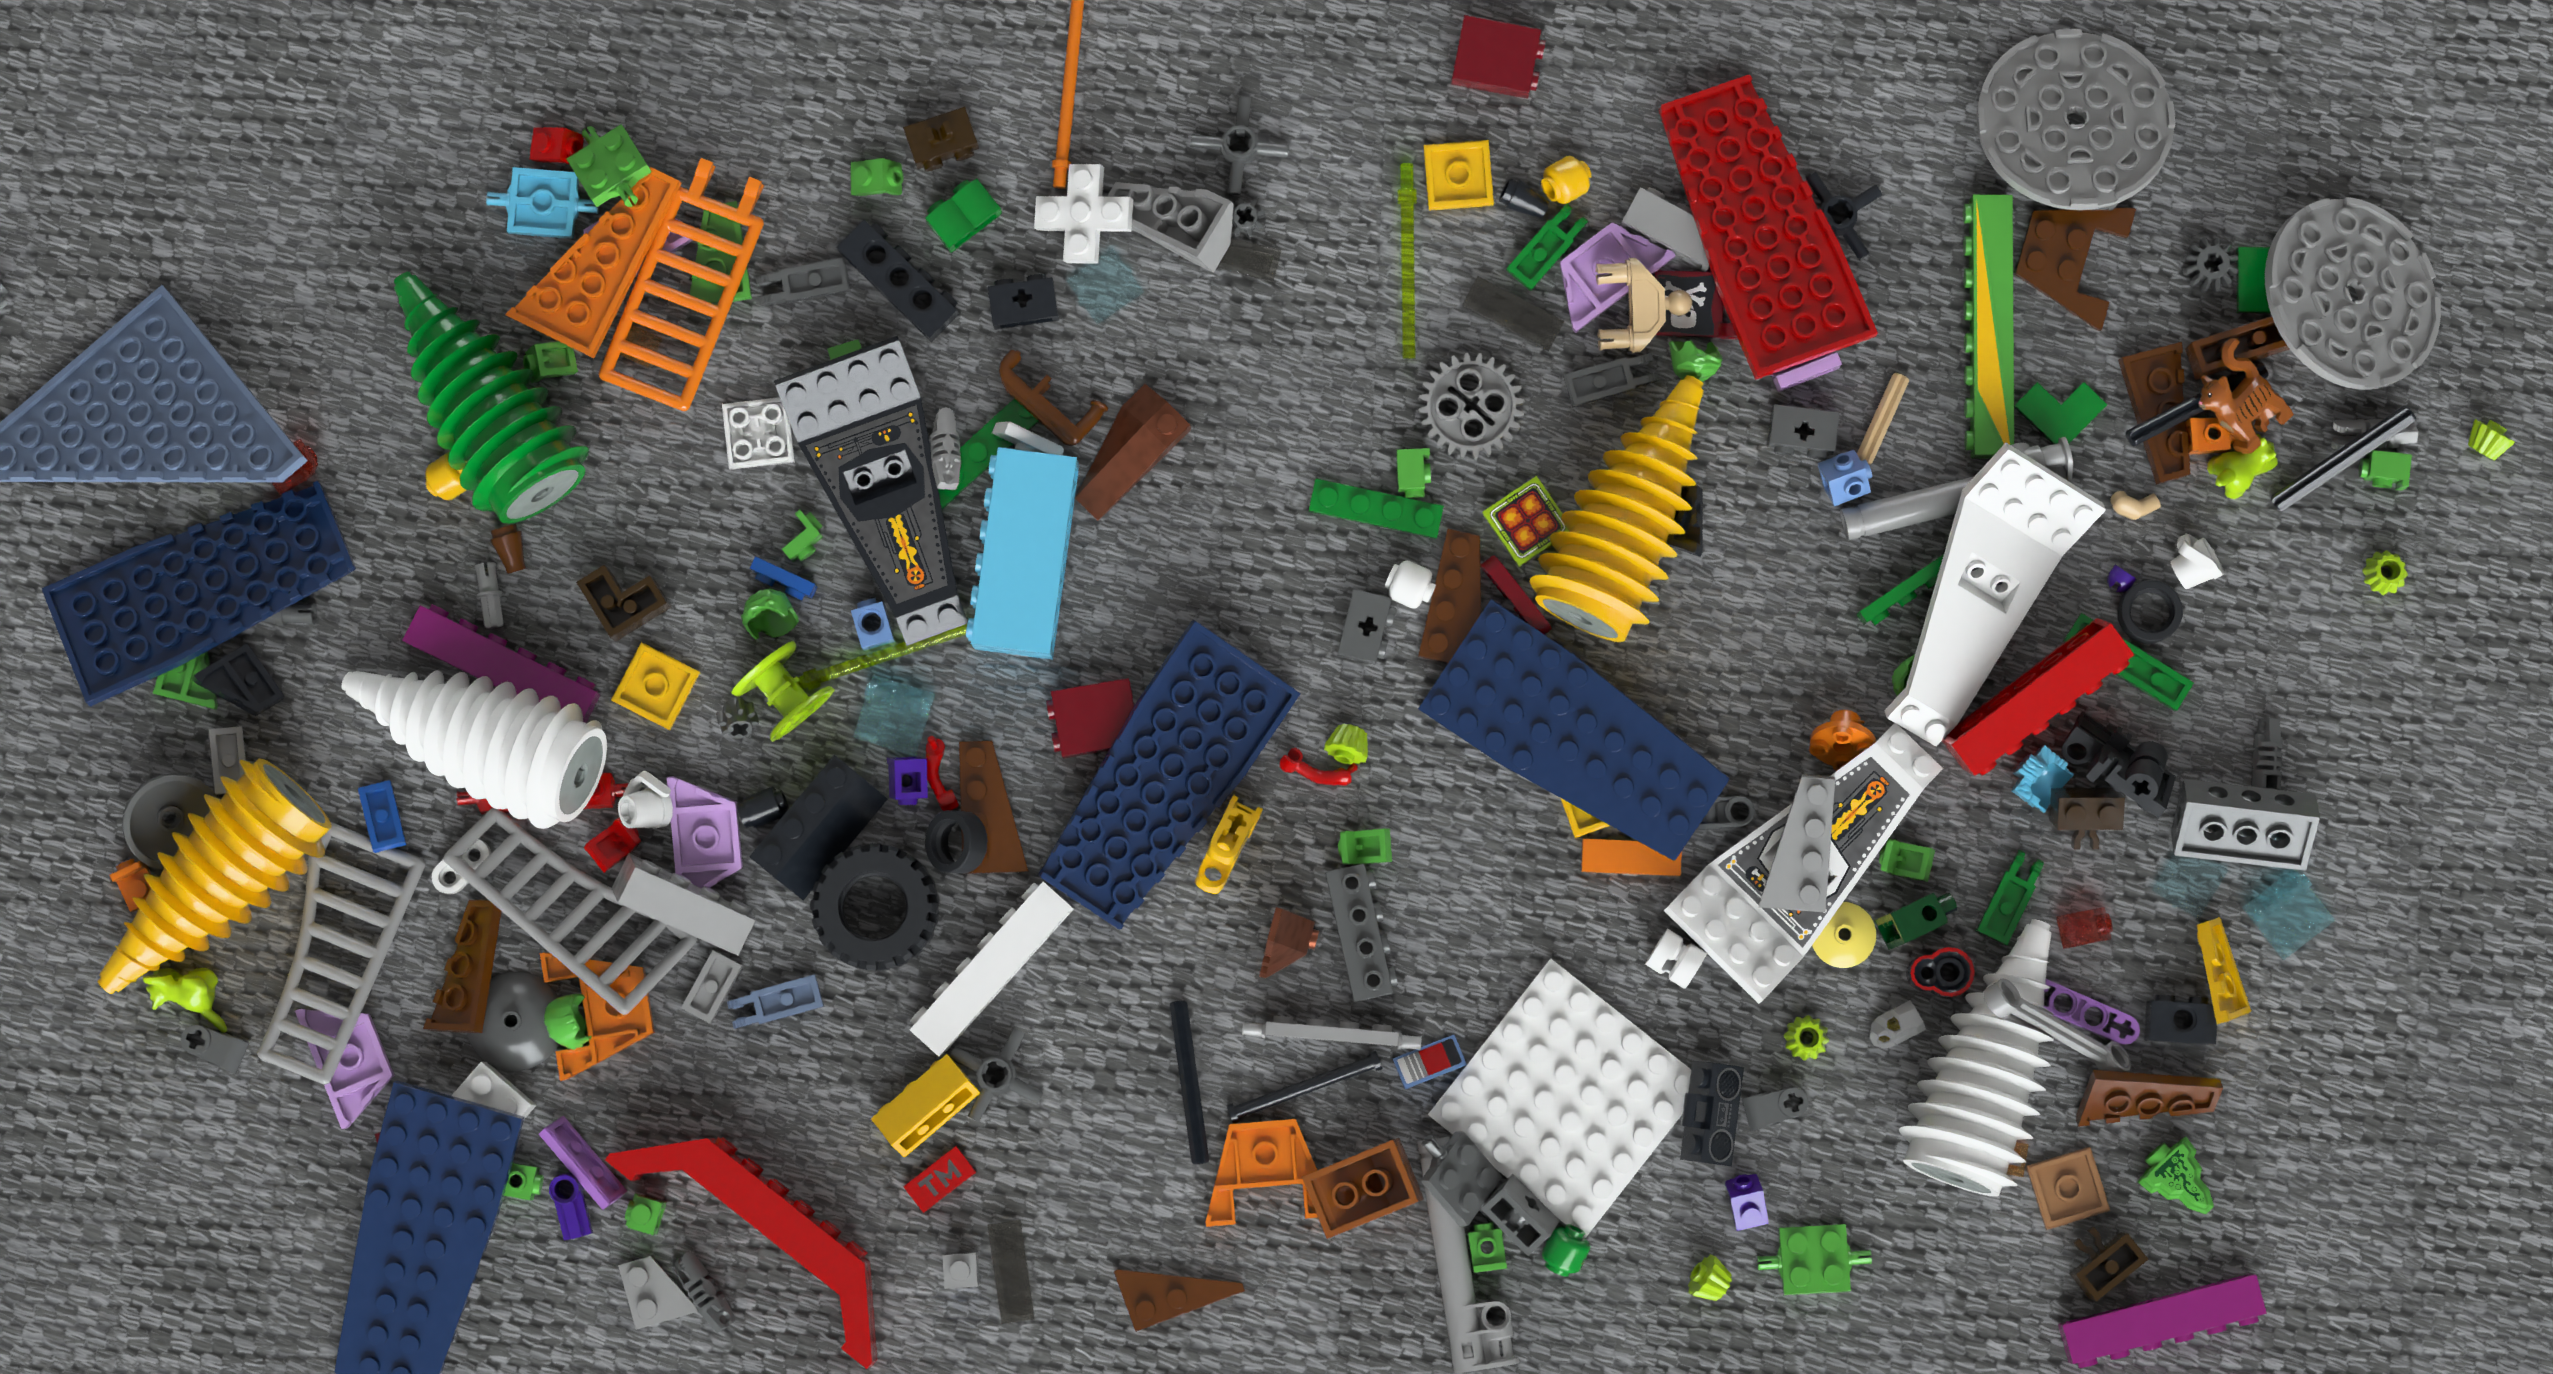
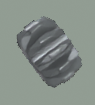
M2202 238L2199 244L2200 247L2192 244L2188 248L2191 255H2185L2182 259L2185 264L2192 265L2182 271L2183 275L2193 274L2195 276L2189 282L2191 287L2195 286L2199 281L2202 282L2200 286L2202 293H2205L2210 285L2214 293L2221 291V284L2229 287L2232 284L2230 276H2235L2239 271L2235 266L2230 265L2238 261V256H2228L2227 253L2231 250L2232 246L2227 244L2223 249L2220 248V238H2215L2211 245L2207 238ZM2208 258H2211V263L2213 261L2217 263V267L2213 272L2210 271L2211 267L2206 269L2204 266Z

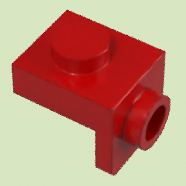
M564 127L533 128L529 160L535 162H563L570 165L567 158L583 149L584 137L582 134Z
M618 817L610 827L587 842L584 849L605 873L626 858L628 853L631 854L635 851L641 839L636 828L625 827L620 817Z

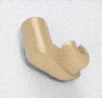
M2117 491L2110 498L2114 511L2131 520L2139 519L2161 508L2160 501L2154 493L2141 500H2137L2127 496L2124 491Z

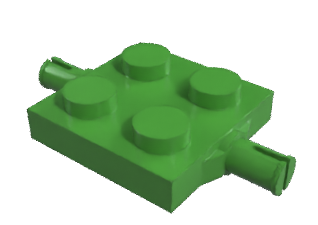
M622 124L601 137L598 136L595 128L592 126L587 127L591 136L583 129L582 136L589 145L568 157L567 161L590 199L598 207L611 198L621 196L624 204L627 207H632L633 205L628 197L631 198L634 204L638 202V198L631 188L652 171Z
M1846 1224L1779 1228L1780 1246L1777 1255L1757 1256V1262H1771L1758 1264V1270L1778 1269L1782 1278L1783 1296L1850 1292V1271L1852 1265L1872 1264V1257L1858 1258L1871 1256V1250L1851 1251L1847 1243Z

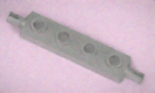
M1273 1016V1022L1252 1023L1243 1021L1242 1035L1262 1036V1038H1265V1035L1386 1045L1397 1046V1050H1401V1048L1421 1050L1422 1036H1409L1392 1032L1391 1025L1373 1024L1372 1030L1359 1029V1023L1340 1021L1339 1028L1326 1027V1020L1307 1019L1306 1025L1293 1024V1017Z

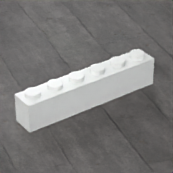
M1042 882L1039 886L1033 883L1021 897L1025 902L1016 911L1012 907L999 921L1003 925L995 935L989 932L977 945L981 951L974 959L971 960L967 957L955 970L958 974L956 979L950 985L945 981L933 994L936 1001L927 1010L923 1006L910 1020L914 1024L910 1031L939 1057L943 1056L1074 910L1046 883Z

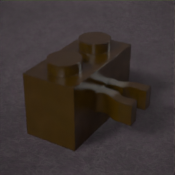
M965 106L903 127L917 169L924 168L925 172L941 168L943 166L942 161L954 157L956 161L971 158L974 156L973 151L979 149Z
M2051 788L2049 820L2057 830H2076L2071 840V846L2074 850H2080V841L2085 837V830H2087V834L2091 838L2090 847L2092 849H2099V838L2096 830H2123L2125 797L2113 788Z
M2092 1226L2087 1231L2092 1235L2093 1244L2098 1251L2095 1252L2091 1247H2086L2080 1238L2073 1241L2077 1249L2088 1254L2089 1258L2069 1274L2090 1300L2098 1301L2149 1259L2128 1233L2120 1232L2107 1244L2103 1245L2100 1233Z

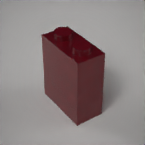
M1464 15L1451 84L1528 99L1530 90L1536 91L1540 74V72L1534 71L1535 60H1542L1546 40L1540 39L1541 29Z
M1129 678L1051 691L1052 700H1046L1049 720L1055 719L1058 732L1052 733L1054 751H1061L1063 759L1109 751L1134 707Z

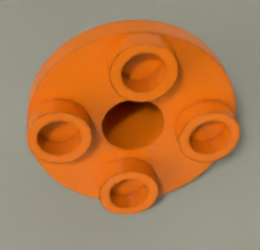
M1838 710L1831 715L1830 722L1823 723L1813 730L1810 737L1809 751L1817 759L1833 766V769L1837 771L1876 742V738L1869 729L1862 726L1865 722L1861 720L1857 713L1851 710Z

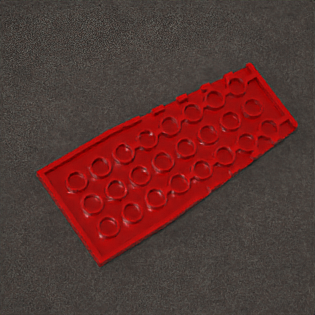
M1745 75L1662 104L1659 114L1718 293L1756 380L1877 336L1878 331L1837 237L1822 209H1818L1812 198L1813 192L1807 181H1803L1796 168L1798 164L1793 154L1788 153L1781 139L1782 134L1778 126H1774L1766 111L1767 105L1763 98H1759L1751 83L1753 80L1751 75Z

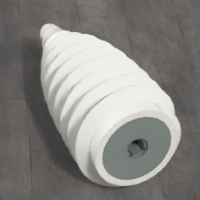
M439 670L432 672L425 680H418V675L415 672H411L405 678L392 677V674L383 676L355 671L348 672L343 678L342 690L346 691L349 697L359 702L363 708L369 709L376 714V718L381 725H390L393 740L400 745L406 744L407 751L412 759L418 762L425 761L428 770L436 776L445 775L451 786L466 788L469 795L473 798H486L495 809L503 810L508 808L509 813L517 819L529 818L531 823L537 828H549L559 821L569 822L577 817L588 804L601 778L607 754L606 735L599 721L583 722L581 708L575 703L568 704L561 709L560 702L555 696H547L539 702L537 692L531 688L525 689L516 695L515 686L511 682L501 683L494 689L491 679L487 676L476 679L470 685L468 675L465 672L456 673L446 684H444V675Z
M2032 919L2030 924H2026L2009 955L2001 958L2003 964L1996 974H1986L1983 976L1984 982L1988 985L1986 988L2002 978L2007 979L2017 988L2021 998L2054 1015V1013L2044 1007V991L2051 988L2045 984L2052 935L2049 931L2051 926L2036 919ZM1983 991V993L1975 992L1965 996V999L1973 1008L1970 1013H1958L1951 1016V1021L1960 1032L1957 1035L1939 1037L1940 1045L1948 1054L1946 1057H1934L1927 1060V1064L1937 1074L1935 1080H1922L1917 1083L1918 1088L1928 1099L1923 1103L1908 1105L1909 1111L1919 1121L1917 1125L1899 1128V1132L1910 1143L1903 1162L1912 1169L1967 1191L1987 1196H1999L2002 1187L2018 1186L2006 1174L2009 1163L2026 1162L2014 1151L2017 1140L2033 1139L2021 1127L2024 1116L2040 1115L2037 1110L2028 1104L2029 1092L2046 1091L2043 1086L2033 1079L2034 1069L2051 1066L2038 1055L2039 1043L2053 1041L2054 1039L2012 1014L2004 1018L1996 1016L1987 1006Z

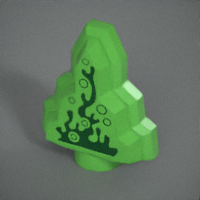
M2186 1136L2170 1148L2164 1142L2161 1143L2144 1159L2150 1167L2137 1182L2149 1193L2158 1192L2167 1200L2179 1199L2187 1208L2202 1214H2207L2214 1207L2209 1188L2200 1179L2202 1167L2194 1158L2197 1150Z

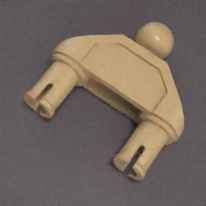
M1628 258V260H1625V263L1596 264L1595 272H1598V274L1609 273L1608 275H1596L1597 285L1626 283L1629 298V325L1627 329H1598V338L1611 339L1598 340L1599 350L1628 348V351H1632V353L1641 352L1666 322V310H1669L1674 315L1681 316L1688 313L1692 307V298L1684 290L1673 291L1668 297H1665V288L1637 258Z

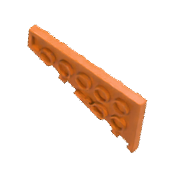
M649 167L652 172L640 179L631 188L637 196L638 202L634 204L631 198L628 197L633 205L632 207H627L621 199L609 212L606 211L598 219L599 222L588 233H585L550 268V272L536 286L533 285L526 293L527 295L505 315L591 358H595L682 183L669 175Z

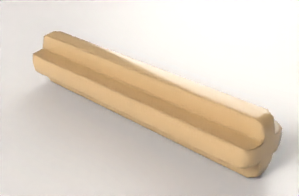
M1899 373L1892 375L1857 452L1860 460L1866 459L1869 465L1874 461L1909 383V379Z

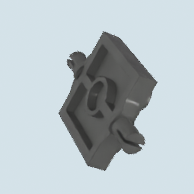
M1464 1131L1455 1132L1444 1146H1441L1433 1135L1425 1137L1422 1145L1433 1156V1159L1421 1182L1459 1226H1468L1478 1211L1482 1213L1489 1223L1493 1222L1481 1208L1502 1178L1500 1173Z

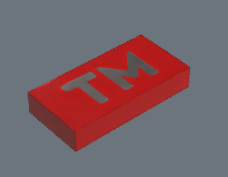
M955 1146L903 1187L920 1210L925 1213L973 1176L976 1171L959 1148Z

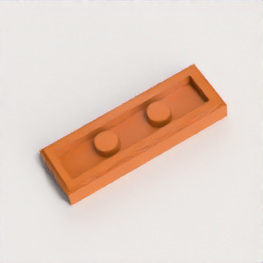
M1582 839L1581 872L1681 876L1682 851L1676 860H1671L1639 841Z

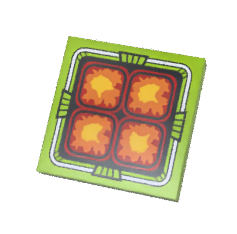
M1537 476L1482 512L1518 567L1552 545L1550 542V535L1552 533L1560 531L1569 532L1561 518L1563 513Z

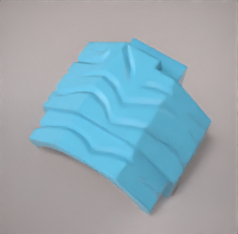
M2043 745L2034 755L2025 756L2013 771V774L2019 779L2011 791L2031 807L2039 808L2041 812L2045 813L2050 805L2051 788H2062L2074 774L2066 768L2068 765L2066 761Z

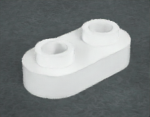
M478 839L460 858L475 870L491 854V849L486 842ZM473 849H478L481 854L480 859L473 862L469 858V853ZM444 859L432 872L433 885L442 893H458L468 884L463 877L444 862ZM449 871L454 872L456 875V880L452 884L446 883L444 879L445 874Z

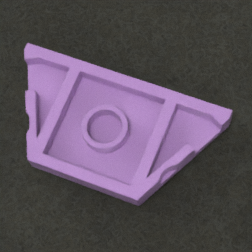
M1610 223L1560 261V269L1573 331L1577 333L1628 294L1626 283L1597 285L1596 275H1608L1609 273L1598 274V272H1595L1596 264L1625 263V260H1628V258H1637L1653 275L1675 258L1674 252L1650 243L1648 239L1627 232L1625 228L1617 224Z
M674 776L667 777V786L671 790L669 795L673 806L671 830L675 873L691 881L690 883L700 888L703 886L710 888L743 867L737 801Z
M298 1009L295 1011L300 1025L333 1038L336 1037L343 1021L319 1010ZM360 1014L331 1082L324 1085L341 1129L350 1127L394 1076L370 1014ZM307 1042L317 1068L322 1069L329 1050Z

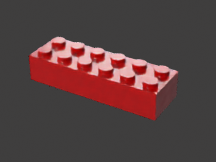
M2096 618L1960 721L1942 742L1962 769L1974 776L1978 773L1981 776L1985 775L1997 765L1995 760L2003 754L2011 755L2019 750L2024 744L2022 740L2031 733L2037 735L2044 731L2050 725L2049 719L2057 713L2063 715L2074 708L2077 704L2075 700L2084 693L2089 695L2098 690L2103 685L2101 681L2111 672L2113 675H2116L2123 671L2130 664L2128 660L2134 656V653L2111 623Z

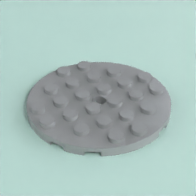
M2082 29L2055 30L2052 34L2040 37L2034 35L2019 42L2003 54L1994 64L1985 79L1978 101V136L1984 153L1993 168L2011 187L2021 194L2042 204L2061 209H2099L2120 203L2132 197L2146 187L2159 173L2166 161L2173 141L2175 128L2174 104L2170 100L2165 88V80L2159 71L2142 53L2131 45L2102 33V36L2083 33ZM2076 113L2081 115L2085 122L2084 124L2070 125L2067 116Z
M2346 197L2344 199L2330 200L2326 198L2309 204L2286 220L2276 233L2268 252L2265 268V288L2269 309L2280 335L2304 365L2334 384L2352 389L2370 390L2386 387L2398 382L2422 365L2431 352L2438 335L2441 300L2440 297H2436L2432 279L2436 278L2433 267L2427 254H2421L2415 243L2411 240L2414 235L2392 214L2360 199ZM2348 286L2355 289L2358 300L2352 301L2353 298L2349 293Z

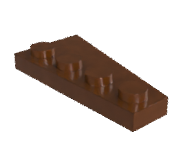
M2093 1070L2076 1114V1122L2078 1127L2089 1126L2091 1120L2105 1119L2107 1124L2120 1122V1117L2138 1115L2139 1119L2143 1120L2153 1119V1116L2163 1112H2169L2170 1116L2214 1112L2223 1086L2218 1078Z

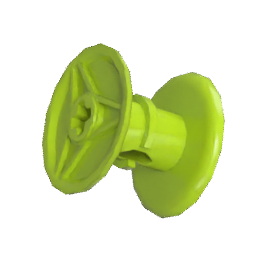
M794 641L786 643L763 659L731 691L734 696H741L758 686L768 698L767 704L769 707L774 705L784 717L770 733L769 737L772 742L795 729L819 709L835 691L834 688L827 686L808 696L799 685L801 680L797 676L793 678L784 668L783 664L796 650L797 646Z

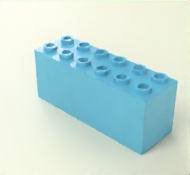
M1001 447L997 449V456L991 455L989 475L993 479L992 488H986L984 507H986L989 515L988 521L982 520L980 528V540L984 544L983 553H977L975 572H977V576H980L979 586L973 585L971 594V605L975 609V617L968 619L966 638H968V641H971L975 650L1053 660L1079 472L1077 457Z

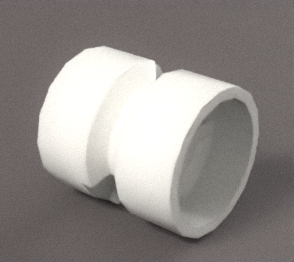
M1667 928L1645 965L1660 974L1664 972L1669 973V980L1685 989L1698 971L1707 953L1692 943L1687 946L1684 945L1683 938Z

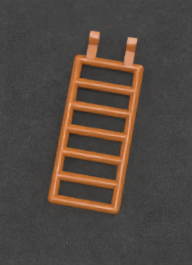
M703 158L699 160L690 188L686 189L680 186L646 254L598 373L600 379L681 411H687L692 404L764 225L762 218L752 214L764 188L762 181L752 177L748 178L738 209L704 196L716 166L713 165V162ZM682 201L748 226L749 228L742 245L676 220L675 217ZM671 231L737 257L730 275L663 250L669 232ZM657 262L724 287L718 305L650 280ZM645 292L712 317L705 336L638 310ZM632 323H638L699 347L700 349L693 366L627 341L626 338ZM620 353H625L688 378L681 396L614 371Z

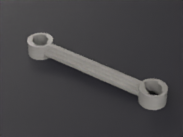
M2002 978L1984 990L1985 1002L1996 1016L2004 1018L2012 1014L2094 1060L2099 1070L2127 1072L2130 1070L2131 1061L2129 1055L2119 1043L2111 1041L2103 1045L2021 998L2017 988L2009 980Z

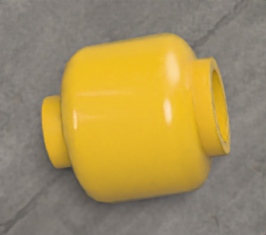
M1566 156L1545 168L1541 186L1545 195L1551 201L1567 204L1588 192L1591 171L1584 161H1579L1572 156Z
M450 452L445 453L429 464L425 472V484L428 491L443 500H453L466 491L460 484L462 470H455L449 466L448 457Z

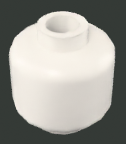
M1406 560L1400 565L1394 564L1386 581L1385 588L1389 589L1388 595L1392 600L1410 608H1417L1422 601L1429 603L1436 584L1431 583L1432 572L1429 569Z

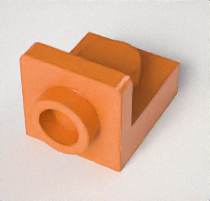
M130 859L117 865V872L110 874V878L113 882L117 883L129 911L134 912L139 908L134 903L132 897L146 899L151 888L145 880L144 874L151 875L147 864Z

